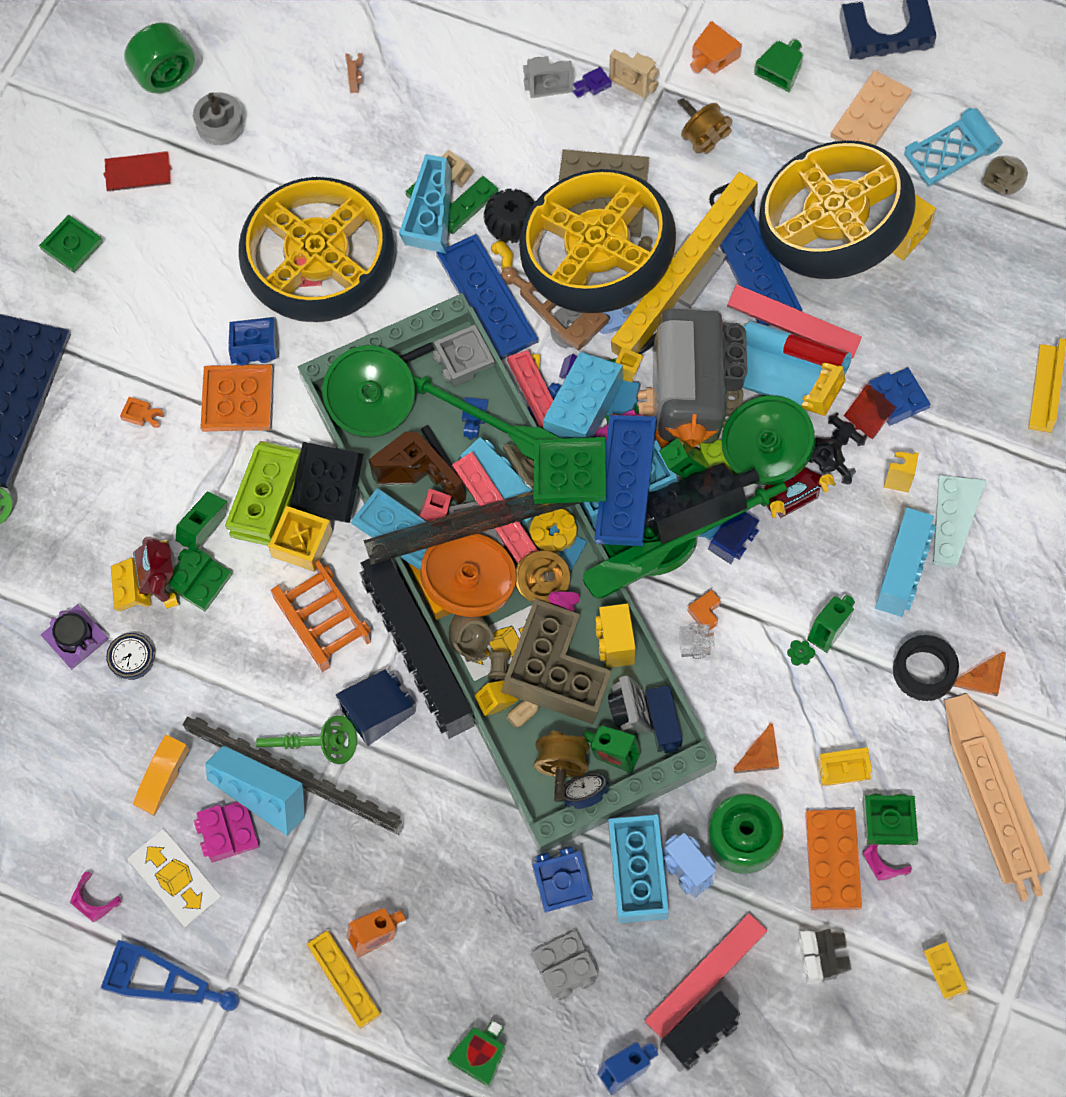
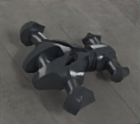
M835 413L829 416L828 424H833L838 430L832 433L833 437L831 439L816 437L815 448L809 462L811 464L815 462L820 466L819 470L822 472L837 470L843 477L841 483L849 485L852 483L856 470L855 468L849 470L843 464L845 458L842 454V446L847 445L849 438L855 441L857 446H864L867 435L862 436L856 431L852 423L844 422L838 417L839 413Z

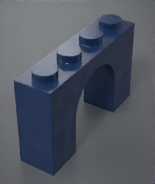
M928 0L903 1L902 10L906 28L896 34H883L874 30L867 21L863 1L841 4L839 18L849 60L885 56L894 53L903 54L915 50L925 51L934 48L937 34Z

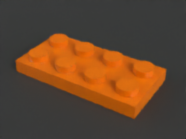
M856 810L806 811L811 910L861 909L862 899Z

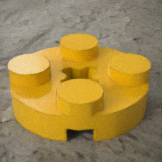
M542 508L533 518L530 525L532 541L538 550L551 551L559 554V551L571 548L577 538L578 531L574 517L568 511L561 508ZM557 526L560 532L554 533L551 536L548 529Z

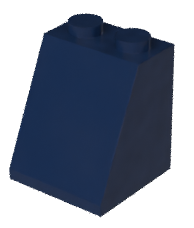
M386 669L336 694L340 710L350 720L354 729L367 746L415 714L413 707L415 701L408 692L405 694L399 688L401 683L395 674L390 675Z

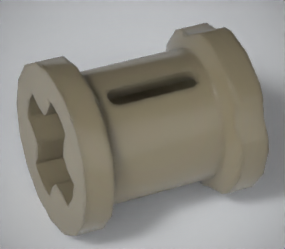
M492 652L489 654L491 668L490 673H488V679L502 681L507 674L510 654Z

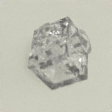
M695 622L688 626L680 627L681 657L692 656L693 659L705 658L706 655H710L711 647H715L714 632H709V624L703 625L702 623Z

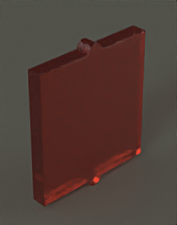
M867 384L844 414V417L856 426V430H861L869 438L874 439L897 407L885 398L884 393H879L871 385Z

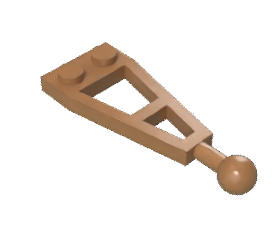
M506 267L501 272V277L505 284H514L519 287L520 296L562 340L578 351L609 323L608 316L603 313H583L565 329L549 313L556 305L549 300L541 304L531 294L533 291H538L530 281L527 283L520 278L517 270L513 267Z

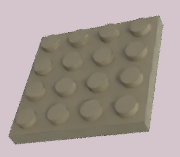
M562 149L558 181L583 171L612 169L633 174L647 182L649 157ZM613 198L588 200L568 210L580 215L593 209H605ZM644 207L640 209L628 225L631 237L641 238Z

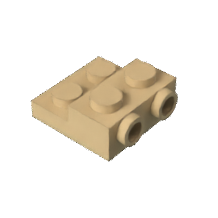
M614 49L609 56V78L611 81L644 99L650 93L655 92L659 81L655 80L659 74L656 62L649 56H643L638 52L632 59L628 54Z

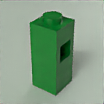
M679 438L659 451L668 469L684 479L710 468L702 452Z
M207 491L176 525L175 541L184 547L196 551L226 517L227 501Z

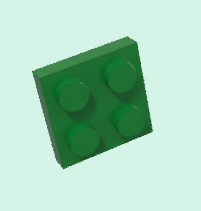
M68 214L43 240L39 247L43 252L74 273L100 246L103 240L99 235Z

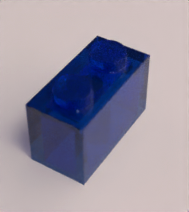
M744 512L724 522L711 540L708 550L729 564H732L735 559L740 560L747 550L744 547L747 541L753 542L760 531L757 529L759 520Z

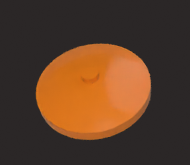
M455 532L438 538L427 548L420 567V578L426 594L442 609L459 616L480 617L499 610L507 603L515 587L516 569L508 552L493 539L473 532Z

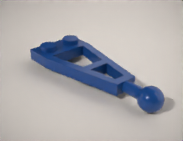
M121 940L117 941L101 985L102 990L124 997L203 1004L204 999L219 1003L220 1007L225 1011H233L239 1005V997L234 991L219 993L209 990V984L141 946ZM141 956L170 971L163 992L129 988ZM178 976L199 987L196 995L172 993Z

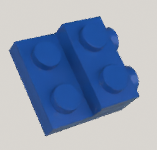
M274 317L229 322L228 351L231 364L236 363L242 366L253 361L267 363L277 358Z
M909 367L892 375L889 372L869 381L867 395L872 402L876 403L881 419L886 420L889 426L930 408L931 403Z
M573 846L559 849L560 854L550 856L549 852L536 855V860L531 861L544 913L593 900L581 851L579 849L574 850Z

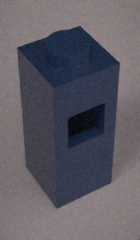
M669 685L645 690L646 705L658 752L673 753L678 751V748L682 747L683 739Z

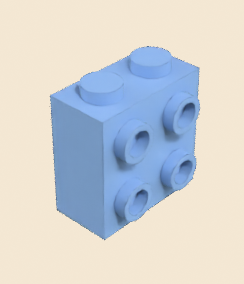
M685 833L679 837L674 835L665 843L664 868L670 875L675 874L680 880L679 886L687 895L691 893L695 898L714 883L716 865L709 856L704 857L699 851L700 846L692 836L688 838Z

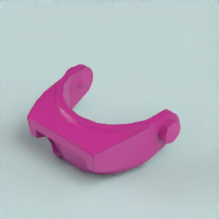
M561 591L551 592L548 596L551 602L549 604L574 612V604L579 602V594Z
M870 845L862 853L878 881L891 879L903 874L906 876L912 872L911 866L895 870L883 864L878 856V845Z
M88 871L82 874L70 903L89 920L95 922L104 917L114 907H118L122 901L117 896L104 906L88 905L83 898L84 886L92 876V873Z

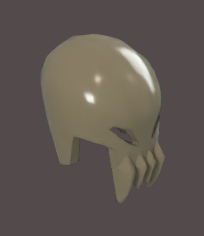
M998 156L989 164L982 181L986 187L1002 195H1012L1025 185L1028 170L1018 157Z
M456 615L451 621L448 633L451 647L458 654L464 656L466 662L485 661L487 655L484 651L489 642L494 641V636L482 616L465 617Z

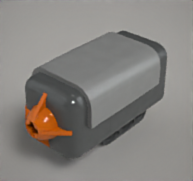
M669 309L661 314L653 345L654 417L657 418L656 430L663 440L672 442L679 438L690 446L697 447L701 443H714L720 437L726 416L725 391L741 390L748 371L746 330L742 325L723 322L721 313L715 311Z

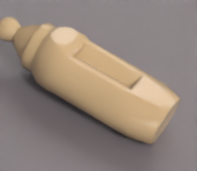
M523 700L508 713L507 720L515 728H518L538 712L539 705Z

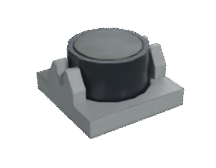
M628 675L619 677L620 682L612 685L613 693L608 695L610 712L616 726L622 732L628 734L637 732L647 734L652 732L642 686Z

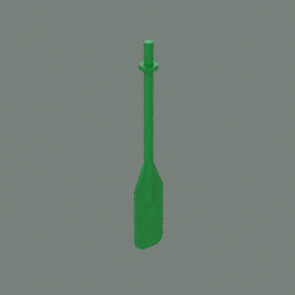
M412 374L418 393L424 395L428 392L508 434L523 456L533 461L535 440L562 439L540 427L511 426L432 385L429 377L424 376L421 379Z
M781 482L765 491L759 488L755 491L756 496L746 500L747 509L667 543L661 544L660 541L643 543V546H633L585 571L583 583L593 597L598 599L605 598L655 572L674 548L759 504L763 507L769 505L770 498L787 490L786 485Z

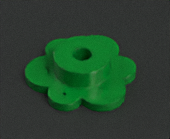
M798 640L791 642L787 655L791 657L793 665L799 666L801 663L808 665L810 659L815 656V650L809 647V642L803 641L801 643Z

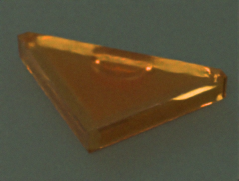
M1001 652L956 679L953 687L998 696L1006 652Z
M773 724L768 725L740 762L734 767V774L779 769Z

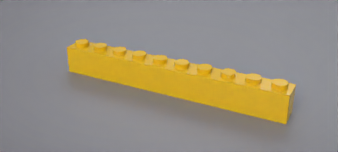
M740 171L736 174L673 257L660 282L642 298L611 339L612 353L618 356L622 347L635 353L640 351L658 328L661 314L674 307L680 295H683L756 198L758 190L757 181Z

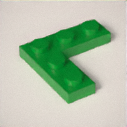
M481 176L453 203L450 202L448 232L452 235L457 232L488 203V200L495 193L499 192V189L487 178ZM415 183L405 191L409 199L411 198Z

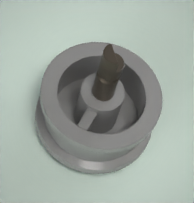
M211 92L202 97L194 107L193 119L199 136L205 142L213 145H224L234 141L241 134L244 127L241 108L238 101L231 95Z

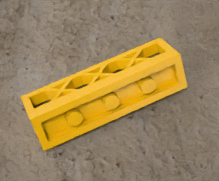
M1060 338L1057 347L1044 344L1039 346L1028 429L1051 433L1057 421L1066 339Z

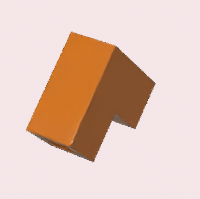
M712 590L690 604L687 610L705 634L718 624V620L712 611L720 606L721 601Z

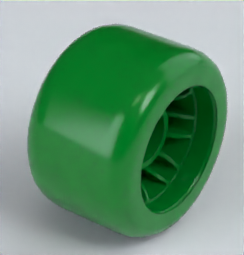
M159 22L144 27L130 39L124 52V60L127 68L144 90L150 93H164L178 87L190 76L195 67L196 55L188 40L175 25Z
M743 793L730 796L723 800L711 815L707 831L710 852L714 859L729 871L739 874H751L761 871L769 866L779 853L784 835L783 822L777 809L769 801L758 795ZM743 826L749 827L753 833L744 835L740 832L739 828Z

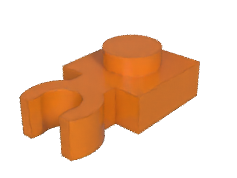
M128 397L120 414V418L123 421L142 427L144 422L147 421L154 428H159L160 424L158 421L153 420V418L156 416L164 417L161 409H151L150 403Z

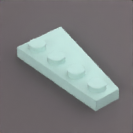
M939 476L933 565L957 567L986 480Z

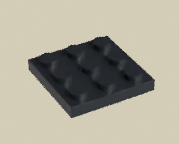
M303 442L290 507L318 517L350 523L364 454Z

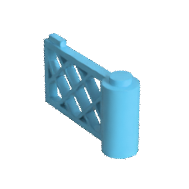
M968 108L961 114L962 118L920 143L916 140L905 147L904 156L927 187L932 186L983 155L993 154L1002 146L1003 141L977 108ZM958 128L963 134L962 140L949 138L950 133ZM935 141L945 142L944 150L932 149L931 145ZM948 143L961 145L959 153L946 151ZM963 146L973 147L976 151L972 155L961 154ZM918 151L927 153L925 161L915 160L912 154ZM929 153L941 155V163L928 162ZM945 156L957 158L955 165H943ZM926 167L939 169L938 174L930 179L925 173Z

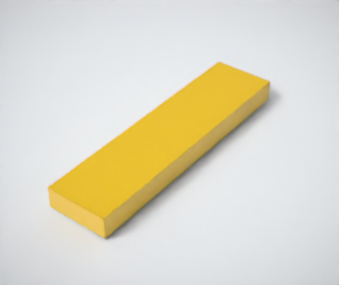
M328 930L306 944L359 1029L381 1016Z

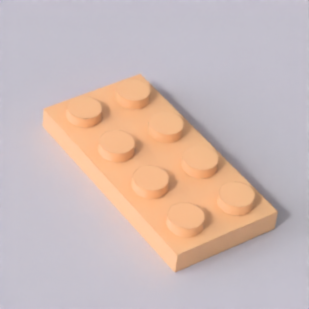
M874 70L831 131L830 137L836 141L854 140L877 145L910 97L912 89Z

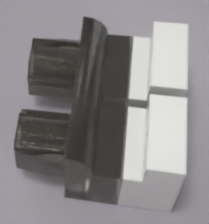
M831 929L819 932H800L798 939L801 956L804 959L803 967L807 984L837 979L839 974L851 970L849 956L836 958L834 950L846 948L845 933H831Z

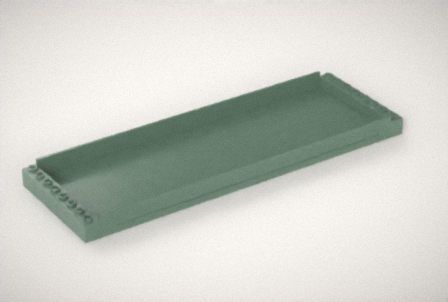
M463 293L297 366L300 378L334 446L337 449L364 454L357 485V491L364 504L378 488L419 516L422 502L429 488L442 492L443 488L439 484L435 485L429 479L428 474L416 484L378 485L372 478L368 459L405 431L419 432L427 441L421 429L429 425L452 464L457 462L460 455L479 437L483 440H488L494 446V451L500 457H505L509 462L510 460L505 454L503 446L505 444H515L508 434L487 423L479 424L478 438L469 440L468 437H464L465 423L469 422H462L463 411L428 392L424 395L418 393L416 386L412 410L407 419L397 429L386 435L373 438L358 437L347 433L336 425L329 416L324 404L322 390L328 368L337 357L349 349L373 345L386 348L401 356L430 342L434 347V341L476 325L495 361L494 366L474 374V379L453 387L451 381L446 383L441 372L444 368L441 363L436 364L432 352L406 363L411 374L421 379L424 376L429 377L432 385L463 401L465 397L488 400L487 413L511 426L537 427L475 311L469 306ZM510 462L511 468L516 472L515 468L513 467L512 463ZM464 485L465 501L461 504L476 502ZM454 500L449 503V506L457 505ZM578 502L547 503L543 507H556L568 511L575 519L578 531L577 536L587 541L586 546L570 572V583L566 591L579 594V602L574 604V612L580 614L566 655L606 669L605 661H600L599 639L596 637L595 616H599V607L621 604L629 605L636 649L635 665L608 668L611 674L593 724L539 706L538 712L522 726L515 728L507 720V715L523 701L519 698L515 704L493 715L484 716L474 695L487 683L497 681L488 679V675L476 681L473 680L461 655L451 647L449 642V627L456 615L452 613L436 620L408 562L386 548L473 712L474 723L540 854L608 822L609 819L617 818L715 770L717 760L706 742L703 730L625 587L605 598L598 599L591 595L583 583L585 571L609 558L602 545L595 544V532ZM449 508L439 528L446 535L453 533ZM533 518L523 527L531 541L530 525ZM504 545V549L508 552V554H509L510 557L512 558L513 563H514V565H515V569H516L517 563H516V561L514 560V558L512 557V555L510 554V552L508 551V549L506 548V546ZM515 585L507 603L499 610L482 616V618L490 626L531 606L533 602L525 599ZM628 675L642 686L644 696L645 690L669 685L683 739L682 747L673 753L658 752L653 730L647 734L642 732L632 733V735L636 736L641 750V755L632 774L596 759L590 747L589 752L585 755V761L588 763L587 773L603 774L610 785L609 792L602 795L603 799L600 802L583 809H575L574 806L569 808L565 806L563 801H554L555 777L542 774L534 768V761L538 758L539 751L535 748L536 741L541 737L548 736L551 731H559L564 735L582 737L586 730L597 733L600 726L622 731L616 726L608 703V695L613 693L612 685L620 682L619 677ZM576 777L565 778V784Z

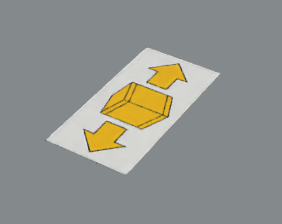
M532 605L489 626L493 633L494 641L489 642L484 651L487 655L485 661L466 662L465 657L461 655L474 681L490 673L491 660L489 659V654L492 652L510 654L508 664L511 663Z
M164 829L159 831L127 858L184 928L221 897Z

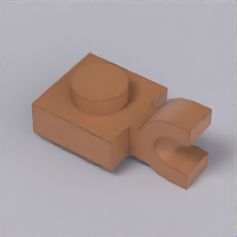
M358 53V59L354 61L350 59V54H345L350 93H359L358 84H362V72L357 71V69L363 64V54Z

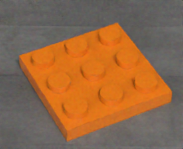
M272 365L204 366L201 408L202 432L270 430Z

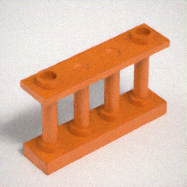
M317 561L315 565L318 574L290 591L285 590L283 592L279 585L270 591L273 599L320 670L324 672L330 668L328 659L331 658L330 655L352 641L362 637L366 644L371 643L369 638L371 630L365 621H359L332 581L334 576L327 565L323 567L320 561ZM323 581L330 589L329 593L301 610L299 608L295 610L291 605L294 602L293 599ZM332 601H338L343 609L342 611L313 629L312 627L306 628L303 623L306 621V617ZM345 619H350L355 627L354 630L326 647L318 646L316 640H318L319 635Z

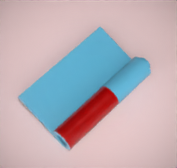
M753 321L743 326L746 330L748 370L744 386L742 387L744 389L765 396L786 397L801 406L804 401L802 400L804 395H809L820 376L821 370H825L821 368L823 363L842 366L844 374H846L850 367L852 359L850 352Z

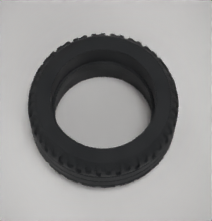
M919 635L906 641L898 650L893 664L894 679L898 687L907 696L919 701H933L946 695L952 689L959 673V660L954 649L945 640L933 635ZM919 652L933 654L943 663L946 676L942 681L935 684L918 682L907 670V658Z

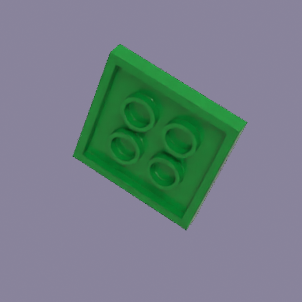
M605 437L535 440L534 504L606 501Z

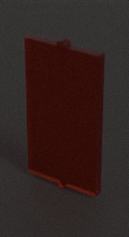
M168 151L104 159L105 172L103 176L106 179L107 192L171 184L170 170H172V166L169 162Z

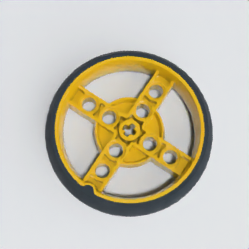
M854 140L821 144L792 158L774 175L763 194L759 211L761 236L773 257L783 266L797 274L816 279H839L856 275L885 260L901 244L913 221L916 205L915 189L911 177L903 164L890 152L881 147ZM841 172H868V174L856 181L849 179L830 180L827 177ZM806 188L809 195L804 202L803 212L779 225L787 205L801 190ZM897 192L894 204L887 216L876 228L869 232L865 223L869 218L870 207ZM818 237L825 240L844 239L847 243L842 246L825 249L803 247Z
M595 169L579 172L549 187L530 208L520 234L519 249L522 267L534 288L543 297L564 309L581 313H604L621 309L648 294L665 275L671 263L676 245L675 221L662 195L645 180L633 174L612 169ZM613 198L605 209H593L580 215L568 210L588 200ZM642 207L654 216L658 225V236L651 252L630 242L631 234L628 225ZM546 230L564 239V249L567 255L552 275L543 270L538 260L539 244ZM614 267L628 272L625 276L608 283L590 286L581 285L590 272H605Z
M329 177L301 178L275 188L253 207L243 225L239 238V265L244 280L252 293L272 311L284 317L303 322L332 321L358 311L380 291L392 267L394 237L390 223L382 208L370 195L359 187L346 181ZM313 203L341 205L328 219L311 217L301 221L289 211L296 207ZM365 220L370 223L377 238L376 255L367 271L348 258L350 251L348 237ZM269 228L284 240L283 255L285 260L265 279L257 266L256 250L261 236ZM300 258L306 260V263L301 266L297 265V260ZM348 273H352V274H353V275H351V276H345V275L348 274ZM333 278L345 288L334 294L320 297H303L291 294L302 283V280L323 281Z

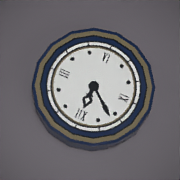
M126 633L118 636L110 643L106 654L109 669L117 677L128 680H136L147 674L151 670L155 658V652L151 643L144 636L137 633Z
M587 773L570 780L565 784L563 803L569 808L574 806L575 809H583L600 802L603 799L602 795L609 792L610 785L607 778L600 773Z

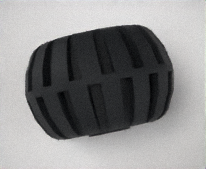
M512 188L505 189V192L501 190L495 193L488 200L484 210V223L488 231L500 241L517 243L518 240L520 241L525 217L535 201L529 194L519 189L512 191Z

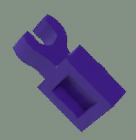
M600 66L582 75V80H578L573 84L575 87L573 93L577 98L582 97L588 92H591L594 96L612 87V81Z

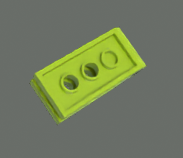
M260 441L258 445H255L225 523L226 529L230 530L229 535L231 538L265 546L269 545L285 507H290L301 449Z

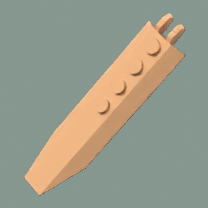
M968 694L944 700L951 746L1003 884L1015 883L1020 900L1026 901L1028 900V893L1023 881L1030 879V885L1035 896H1043L1037 876L1050 871L1051 868L998 731Z

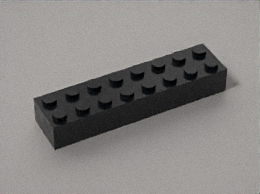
M385 550L360 562L362 571L359 574L362 579V585L367 594L370 593L377 613L380 612L385 629L388 633L391 632L394 639L393 643L398 653L401 652L408 672H412L415 679L414 683L419 693L424 692L423 696L429 712H435V722L440 733H446L450 739L474 727L473 712L387 551Z

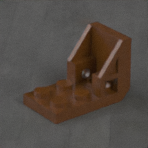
M405 431L368 459L372 478L378 485L416 484L428 474L429 479L435 485L439 484L443 488V493L451 496L450 501L454 500L457 505L465 501L463 481L419 432Z

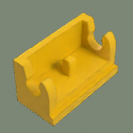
M829 363L822 364L821 368L825 370H821L818 380L809 395H804L802 399L804 401L801 405L805 410L826 416L846 381L844 368Z
M896 452L894 457L904 459L905 463H890L883 488L909 493L915 476L919 453Z
M868 747L819 754L817 762L822 786L871 779L870 772H872Z
M947 942L923 951L944 999L951 1000L957 995L969 993Z

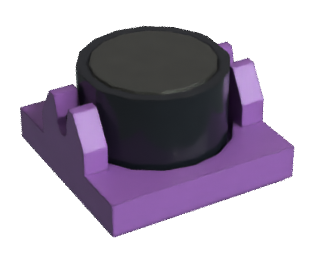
M78 604L69 612L66 610L60 611L58 618L52 617L50 627L40 634L71 670L109 640Z

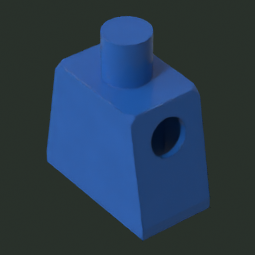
M636 1042L604 1061L597 1075L612 1096L643 1075L650 1067V1061L658 1056V1051L651 1042L642 1048Z

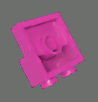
M236 802L224 807L217 805L196 812L198 819L194 820V825L197 833H202L204 842H201L200 846L204 857L209 856L212 863L259 848L249 810L241 803Z

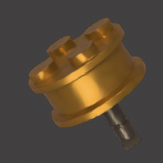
M682 98L677 101L691 117L682 129L681 136L684 140H689L693 144V150L696 153H710L715 148L717 142L726 138L732 132L730 128L732 119L720 112L718 103H710L697 111L688 100Z
M531 552L524 556L516 566V588L525 599L531 602L534 599L551 603L548 599L551 592H566L570 583L569 568L564 559L554 552Z
M551 731L548 736L541 737L536 741L535 748L539 751L538 758L534 761V768L542 774L555 777L554 801L562 802L564 801L565 778L578 777L588 771L585 755L589 752L590 745L586 742L585 737L569 736L559 731Z

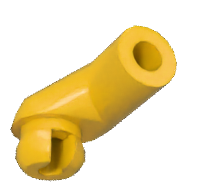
M503 241L493 243L491 245L492 253L495 255L499 254L502 257L501 270L506 267H512L513 251Z

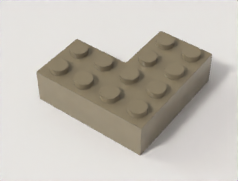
M534 599L504 679L501 692L593 724L611 671L566 655L580 614Z

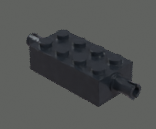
M721 463L700 473L693 474L688 478L671 483L657 491L649 492L645 529L649 527L661 544H664L747 509L744 487L760 481L756 469L751 468L746 472L735 475L724 463Z

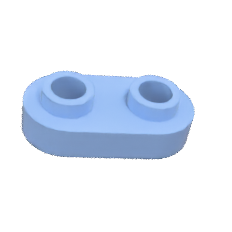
M630 304L621 309L604 312L603 314L609 318V323L599 332L609 334L618 331L636 306ZM629 311L630 314L626 315L623 312Z

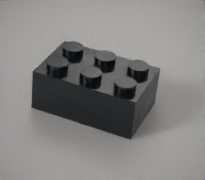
M720 990L661 1039L660 1049L679 1072L684 1068L689 1071L699 1062V1055L703 1052L709 1054L719 1045V1038L723 1035L728 1038L738 1029L737 1026L740 1024L738 1021L741 1014Z

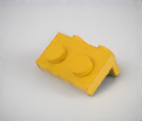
M131 557L112 565L111 578L114 610L121 612L136 605L151 606V594H139L134 558Z

